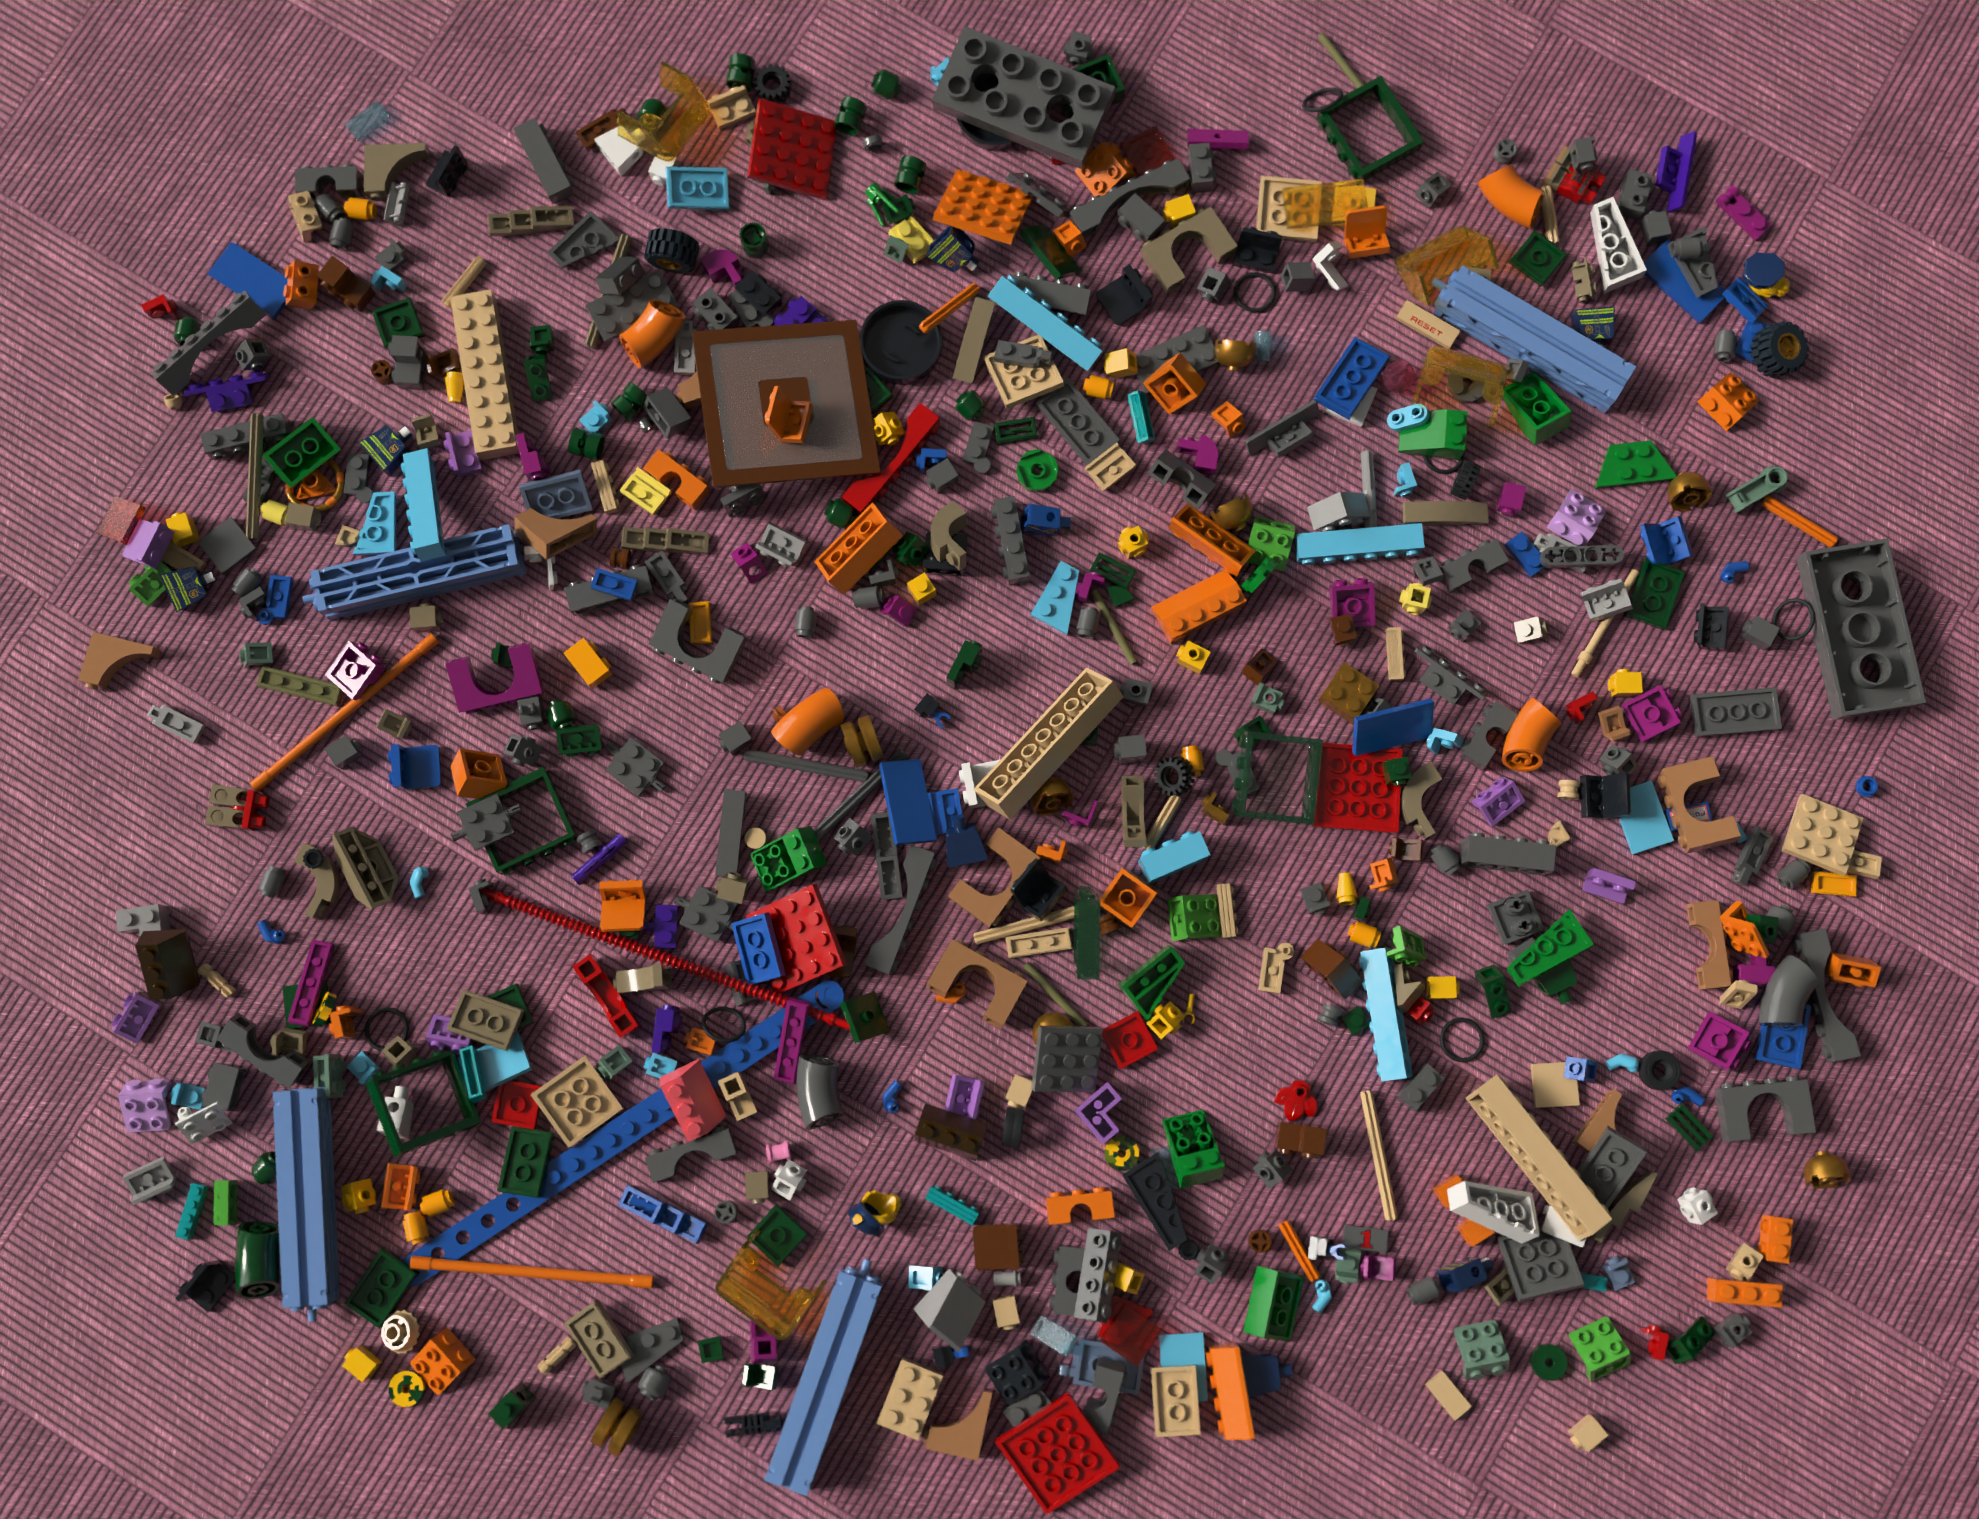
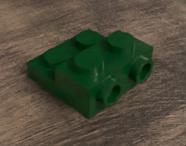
M974 640L970 642L964 641L946 677L947 686L955 689L957 684H962L966 676L965 671L972 674L974 669H979L983 660L981 659L982 645Z

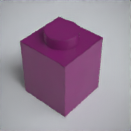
M1505 482L1500 490L1496 511L1501 512L1504 516H1516L1521 511L1526 486Z

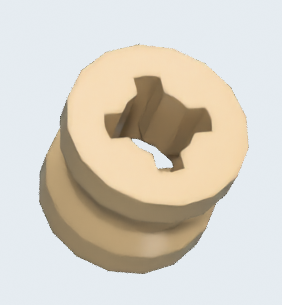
M1558 781L1560 792L1557 794L1558 799L1579 800V794L1577 793L1580 787L1579 781Z

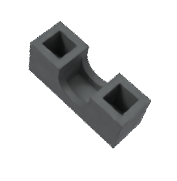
M345 164L342 167L325 165L321 168L304 166L300 169H295V192L309 191L312 200H315L317 196L322 194L323 188L331 183L336 184V191L341 198L362 197V174L357 166Z
M1167 449L1157 457L1147 473L1162 485L1168 482L1179 485L1184 490L1181 498L1196 509H1199L1208 500L1217 486Z
M1488 539L1480 543L1478 549L1474 551L1468 549L1460 554V558L1456 560L1450 558L1441 563L1442 581L1449 593L1469 584L1472 580L1468 572L1469 565L1477 564L1481 566L1487 575L1509 562L1497 539L1492 542Z
M1498 701L1486 706L1482 712L1484 718L1481 723L1476 722L1471 730V733H1473L1471 739H1466L1460 748L1462 753L1459 757L1479 770L1487 766L1496 751L1486 741L1487 731H1496L1503 736L1508 732L1518 716L1517 713Z
M1059 1245V1250L1054 1251V1263H1057V1272L1052 1273V1286H1055V1295H1050L1049 1308H1054V1314L1074 1316L1078 1292L1067 1288L1066 1278L1069 1273L1082 1270L1084 1247Z
M1103 1357L1098 1359L1092 1386L1102 1389L1106 1396L1102 1399L1088 1397L1084 1413L1096 1431L1107 1434L1109 1426L1114 1427L1117 1414L1113 1413L1115 1406L1119 1407L1122 1393H1119L1120 1386H1125L1128 1373L1124 1372V1363Z

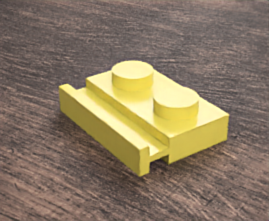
M913 216L891 228L888 233L909 244L906 255L914 264L927 256L929 245L934 241Z
M638 467L619 490L624 496L653 516L672 493L670 489Z

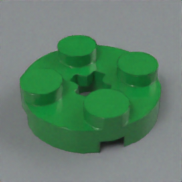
M1036 449L1026 452L1020 458L1017 465V478L1026 490L1030 492L1045 491L1056 482L1058 465L1051 454ZM1035 466L1043 469L1041 475L1037 476L1032 473Z
M1267 556L1241 585L1243 590L1250 595L1265 580L1269 572L1273 571L1278 563Z

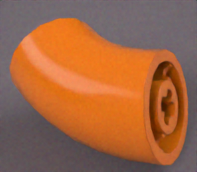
M1513 164L1505 166L1477 182L1486 199L1502 215L1526 228L1531 229L1542 206L1544 190L1538 189L1526 182L1515 170Z
M656 299L650 300L638 320L619 335L621 344L631 361L641 369L659 356L677 335L686 315L680 309L667 302Z
M824 687L792 708L773 727L771 733L787 750L802 756L821 736L843 723L844 712L836 695L829 688Z
M1532 697L1522 707L1510 727L1503 748V764L1515 771L1526 772L1538 769L1543 763V757L1549 741L1562 724L1553 713Z

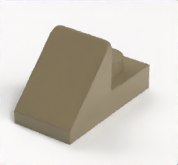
M1395 964L1393 966L1397 1003L1402 1012H1407L1424 992L1425 986L1422 982L1411 983L1409 970H1406L1403 964Z
M1506 1267L1494 1278L1482 1283L1497 1306L1501 1305L1515 1292Z

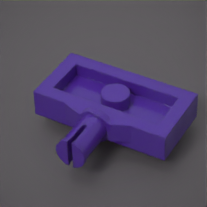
M656 905V916L653 922H644V926L648 927H644L642 930L653 931L655 948L676 949L678 905Z

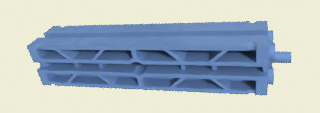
M1463 265L1459 271L1454 270L1447 284L1437 278L1431 284L1441 290L1434 303L1437 308L1433 314L1440 318L1443 317L1445 321L1508 358L1528 362L1529 366L1527 369L1532 372L1535 371L1537 375L1590 406L1596 407L1597 410L1604 414L1616 401L1636 368L1630 362H1625V359L1479 274L1471 272Z
M507 524L500 528L494 527L444 539L446 556L422 562L417 554L412 553L410 547L326 567L322 570L310 571L309 585L312 591L316 590V593L305 595L302 598L304 604L313 602L315 610L332 621L340 617L345 618L509 579L516 575L521 576L527 573L521 554L519 536L513 531L510 524Z
M325 1087L273 1092V1101L275 1103L273 1113L281 1286L283 1294L282 1308H290V1311H300L307 1307L308 1322L317 1321V1309L327 1308L328 1305L333 1304V1301L340 1298V1289L338 1288L339 1262L331 1101L329 1098H326Z
M868 1259L863 1260L860 1270L847 1266L846 1269L842 1268L839 1271L836 1284L834 1285L769 1465V1470L764 1481L780 1487H787L791 1491L807 1496L884 1284L880 1282V1277L868 1273L872 1261Z

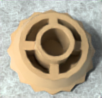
M397 1310L395 1313L390 1314L382 1327V1339L391 1351H395L397 1354H406L408 1350H412L413 1346L417 1344V1338L420 1335L418 1332L420 1326L417 1324V1318L405 1310Z

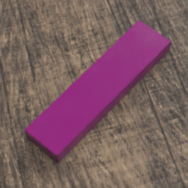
M312 940L287 1021L289 1024L311 1027L335 948L333 943Z
M794 998L787 999L773 1080L795 1084L799 1056L801 1055L810 1002Z

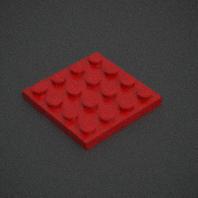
M760 98L757 105L747 178L824 200L827 197L836 132L834 127L835 120Z
M1318 742L1316 747L1312 827L1399 833L1401 786L1386 785L1382 764L1386 760L1402 758L1403 749L1387 748L1355 756L1352 753V745Z
M817 884L805 887L745 915L746 918H750L763 913H770L786 973L785 976L769 980L773 992H777V995L847 965Z
M1067 1392L996 1438L995 1441L1046 1515L1120 1468V1463L1070 1392Z

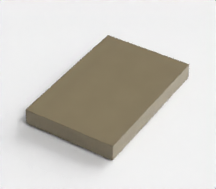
M463 989L446 1030L508 1052L525 1011Z
M599 1299L564 1323L599 1379L634 1356Z

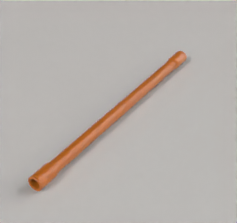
M432 633L425 637L413 650L382 674L374 685L370 684L365 688L358 700L352 699L269 769L263 771L252 780L250 785L257 792L261 791L279 773L418 658L440 643Z
M414 1255L410 1259V1269L445 1270L625 1285L652 1289L654 1280L653 1275L642 1274L629 1275L437 1259Z

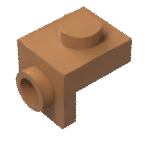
M1616 706L1598 712L1603 736L1617 742L1631 735L1630 730L1625 727L1621 707Z

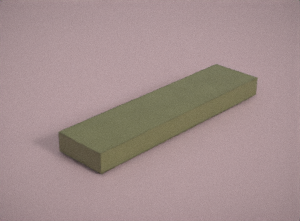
M262 666L256 684L260 688L339 707L343 691L334 683Z

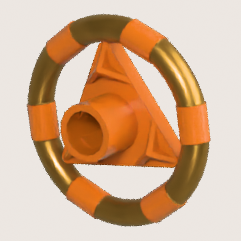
M332 459L324 463L335 473L336 488L318 468L302 480L297 497L294 495L293 487L290 488L284 482L285 493L290 503L308 505L300 501L333 494L325 503L314 506L320 513L331 509L338 503L344 492L345 479L340 466Z

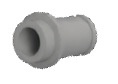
M1013 1270V1272H994L995 1287L1014 1285L1015 1288L1017 1285H1021V1272H1016V1270Z

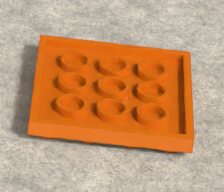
M957 169L934 212L933 221L1011 245L1033 197L1028 194L1026 195L1021 189L1006 183H1000L984 176H978L968 171Z

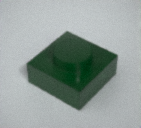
M1365 897L1358 899L1352 919L1362 921L1364 917L1367 918L1371 910L1369 905L1370 899Z
M1359 1006L1340 1017L1351 1036L1370 1025L1369 1020Z
M721 1336L698 1340L702 1363L725 1358Z

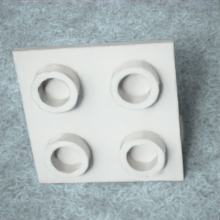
M217 1102L194 1114L188 1107H182L178 1110L180 1121L175 1123L191 1144L202 1141L205 1137L233 1124Z

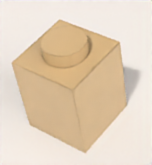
M1015 1074L1005 1099L1009 1100L1008 1105L1015 1108L1025 1107L1032 1092V1081Z
M1009 1295L993 1299L998 1328L1003 1327V1330L1016 1328V1324L1020 1323L1015 1296Z
M1589 1414L1568 1430L1572 1436L1570 1441L1578 1450L1582 1448L1586 1452H1589L1608 1436L1596 1419Z

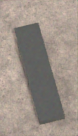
M724 789L715 876L723 877L729 872L738 873L747 799L746 791Z
M888 811L871 813L881 900L902 898L897 846L894 844Z

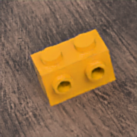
M582 638L566 650L564 655L588 686L594 689L612 675L609 670L612 666L605 657L600 659L596 654L599 649L592 640L587 642Z

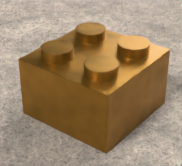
M1344 662L1317 701L1353 724L1354 717L1360 716L1380 685Z

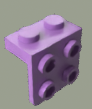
M140 520L123 551V557L157 569L175 532L160 522L153 521V523Z

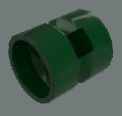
M732 54L729 57L726 86L732 89L736 86L745 85L747 92L750 91L753 83L752 75L755 69V59L746 54Z
M847 96L841 101L840 112L836 116L834 127L844 134L855 136L859 134L862 121L860 118L865 117L867 105L857 98Z
M903 156L899 165L901 172L897 173L894 186L904 193L918 194L922 184L921 178L924 177L927 164L917 157Z
M750 222L741 228L740 241L744 253L751 258L763 257L769 249L764 227L756 222Z
M629 382L622 390L623 395H618L611 402V405L624 418L632 421L639 413L638 408L644 407L647 395L634 383Z
M575 427L570 435L568 452L578 456L585 454L586 458L598 461L604 450L605 435L596 432L589 434L587 430Z

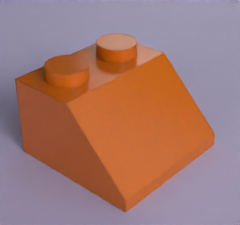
M1180 352L1159 367L1143 384L1166 412L1171 414L1196 398L1206 385V382Z
M459 748L451 764L457 796L479 799L507 786L500 754Z
M1123 867L1097 903L1133 928L1159 891Z

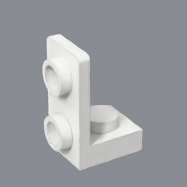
M1339 241L1328 243L1312 260L1316 263V268L1326 276L1329 285L1339 291L1346 289L1348 284L1331 263V261L1338 257V251L1343 248Z
M524 547V560L540 562L542 559H545L533 547ZM555 556L546 560L549 590H553L554 584L558 583L557 572L552 571V564H555Z

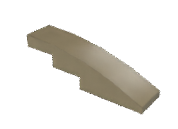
M531 206L530 210H509V214H488L487 216L489 237L534 234L574 227L572 206Z
M979 297L975 298L953 375L954 379L974 383L996 302Z
M1416 501L1402 503L1403 523L1406 524L1422 523V525L1441 526L1443 524L1462 526L1464 524L1486 525L1489 523L1487 503L1465 501Z
M624 526L622 528L621 549L627 548L651 552H660L662 550L664 553L684 554L708 553L709 533L675 528H667V530L650 527L641 529Z
M1647 1171L1624 1189L1608 1207L1609 1216L1612 1220L1596 1233L1589 1236V1238L1602 1243L1611 1225L1620 1228L1628 1211L1638 1213L1658 1174Z

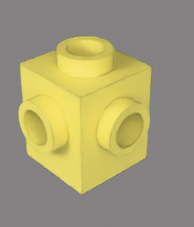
M1410 583L1406 590L1401 592L1399 601L1402 602L1401 609L1407 610L1406 613L1411 615L1422 614L1426 608L1429 609L1432 600V596H1429L1431 588L1418 583Z

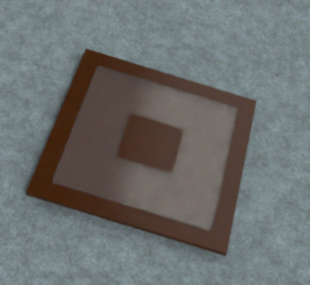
M857 320L692 331L713 488L880 474ZM774 386H780L791 401L811 402L813 405L804 443L780 442L766 424L765 413L768 411L770 394L773 392Z

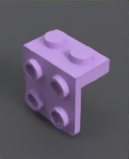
M1570 490L1546 528L1576 546H1585L1594 535L1606 511L1599 504L1587 499L1581 493Z
M156 1078L147 1081L131 1080L126 1082L118 1097L125 1127L128 1132L164 1131L170 1128L171 1123L165 1097L172 1087L170 1079L161 1080Z

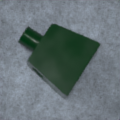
M1571 959L1534 979V982L1545 997L1556 994L1561 1005L1573 1000L1568 988L1577 984Z
M521 1382L511 1389L488 1412V1415L501 1429L505 1430L537 1397ZM517 1394L521 1395L524 1400L520 1399Z

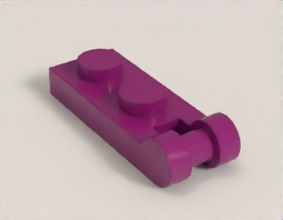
M1730 186L1726 190V194L1720 195L1716 199L1717 204L1754 241L1772 226L1740 194L1736 186ZM1731 199L1735 202L1734 205L1730 203Z

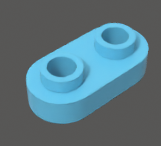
M1415 404L1392 411L1387 418V423L1393 431L1401 432L1424 425L1429 420L1430 414L1424 405Z

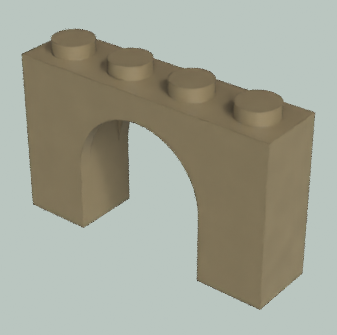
M1212 207L1206 210L1204 208L1200 209L1191 219L1180 221L1174 229H1167L1160 234L1159 238L1154 241L1150 239L1143 244L1141 257L1167 295L1185 283L1186 277L1175 262L1171 251L1179 241L1184 239L1201 241L1209 249L1218 264L1236 254L1237 244Z

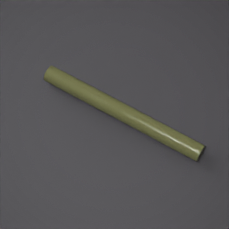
M1325 33L1318 36L1319 41L1354 86L1359 88L1364 85ZM1370 92L1363 95L1365 100L1372 96Z
M1097 589L1091 591L1090 594L1129 664H1135L1137 659Z
M1030 962L1023 966L1024 970L1078 1026L1088 1025L1086 1020Z

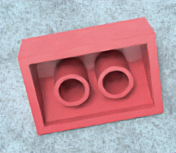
M700 1059L659 1078L660 1087L688 1142L709 1133L727 1116Z

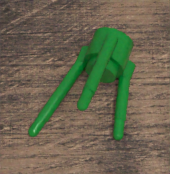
M873 183L867 188L865 194L868 200L866 202L871 206L880 225L884 227L885 224L875 203L879 205L885 202L892 210L899 213V209L891 202L896 198L877 183Z

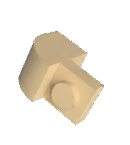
M740 1072L718 1081L737 1121L758 1112L748 1085Z

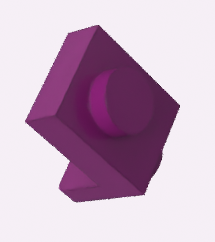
M1096 572L1085 573L1083 582H1078L1075 594L1079 595V602L1086 603L1091 584L1104 587L1105 578L1101 574Z
M890 595L882 603L880 612L890 616L902 626L907 627L918 609L900 596Z
M1365 1256L1361 1262L1363 1278L1395 1281L1397 1258Z

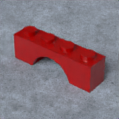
M589 954L572 966L584 985L595 996L606 1013L608 1021L620 1038L625 1039L642 1027L622 995L617 993V989H614L612 980L595 955Z

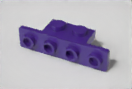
M1694 131L1680 137L1678 151L1669 146L1661 149L1655 186L1670 193L1667 211L1670 213L1684 208L1698 134Z
M263 370L250 373L251 376L246 377L238 374L231 376L230 380L222 381V378L210 380V384L205 385L197 382L190 384V388L185 390L184 393L185 396L206 392L212 412L250 405L254 403L249 383L267 380L270 377V372L263 373Z

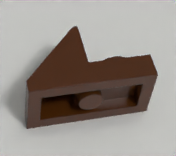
M1261 648L1242 669V674L1255 685H1259L1278 660Z

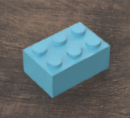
M1192 830L1181 835L1180 840L1176 842L1174 839L1162 843L1161 848L1155 850L1153 847L1143 851L1138 863L1147 883L1152 884L1207 860L1210 852L1201 832L1194 833Z

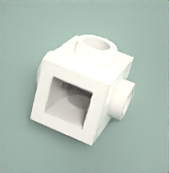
M788 1159L784 1167L780 1165L773 1176L776 1180L771 1190L791 1200L796 1190L800 1192L807 1181L804 1179L807 1170Z
M1689 1188L1684 1191V1195L1677 1199L1681 1206L1680 1210L1688 1222L1702 1225L1718 1214L1713 1204L1712 1196L1706 1190Z

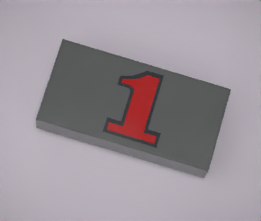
M1343 1225L1342 1244L1347 1245L1348 1248L1386 1253L1388 1230Z

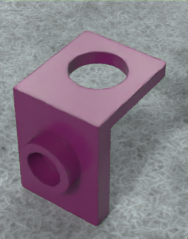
M748 543L731 553V556L739 565L750 584L768 573ZM753 566L760 567L756 575L749 574V570Z
M1094 801L1088 819L1063 811L1061 817L1069 820L1068 823L1080 828L1081 825L1088 827L1098 801Z

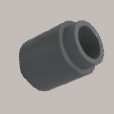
M320 194L316 197L314 201L316 211L328 222L334 223V220L344 218L345 212L343 207L329 194Z
M345 218L334 220L329 238L331 247L346 251L347 247L350 246L355 228L350 220Z
M1698 237L1678 238L1670 244V255L1677 260L1698 258L1703 253V242Z
M1721 330L1715 337L1714 358L1719 362H1729L1735 358L1737 337L1734 331Z
M245 568L233 583L234 586L231 590L243 598L259 587L263 582L259 579L262 575L253 568L249 571Z
M879 586L859 588L853 592L855 608L881 607L882 602H885L883 589L880 590Z
M803 606L801 610H797L795 622L797 637L813 638V633H816L818 613L814 611V608Z
M1086 607L1080 611L1076 629L1079 637L1094 639L1101 618L1098 609Z
M1440 843L1431 850L1433 853L1430 856L1441 873L1444 872L1446 876L1461 867L1458 863L1459 859L1448 844L1443 846Z
M1793 860L1777 872V881L1783 888L1793 889L1808 877L1811 869L1804 860Z
M268 866V869L263 873L258 887L262 891L261 895L274 898V895L279 896L286 878L284 876L285 870Z
M1430 1276L1411 1284L1410 1288L1406 1289L1409 1299L1414 1306L1417 1304L1422 1305L1439 1297L1438 1292L1441 1291L1435 1278L1431 1279Z

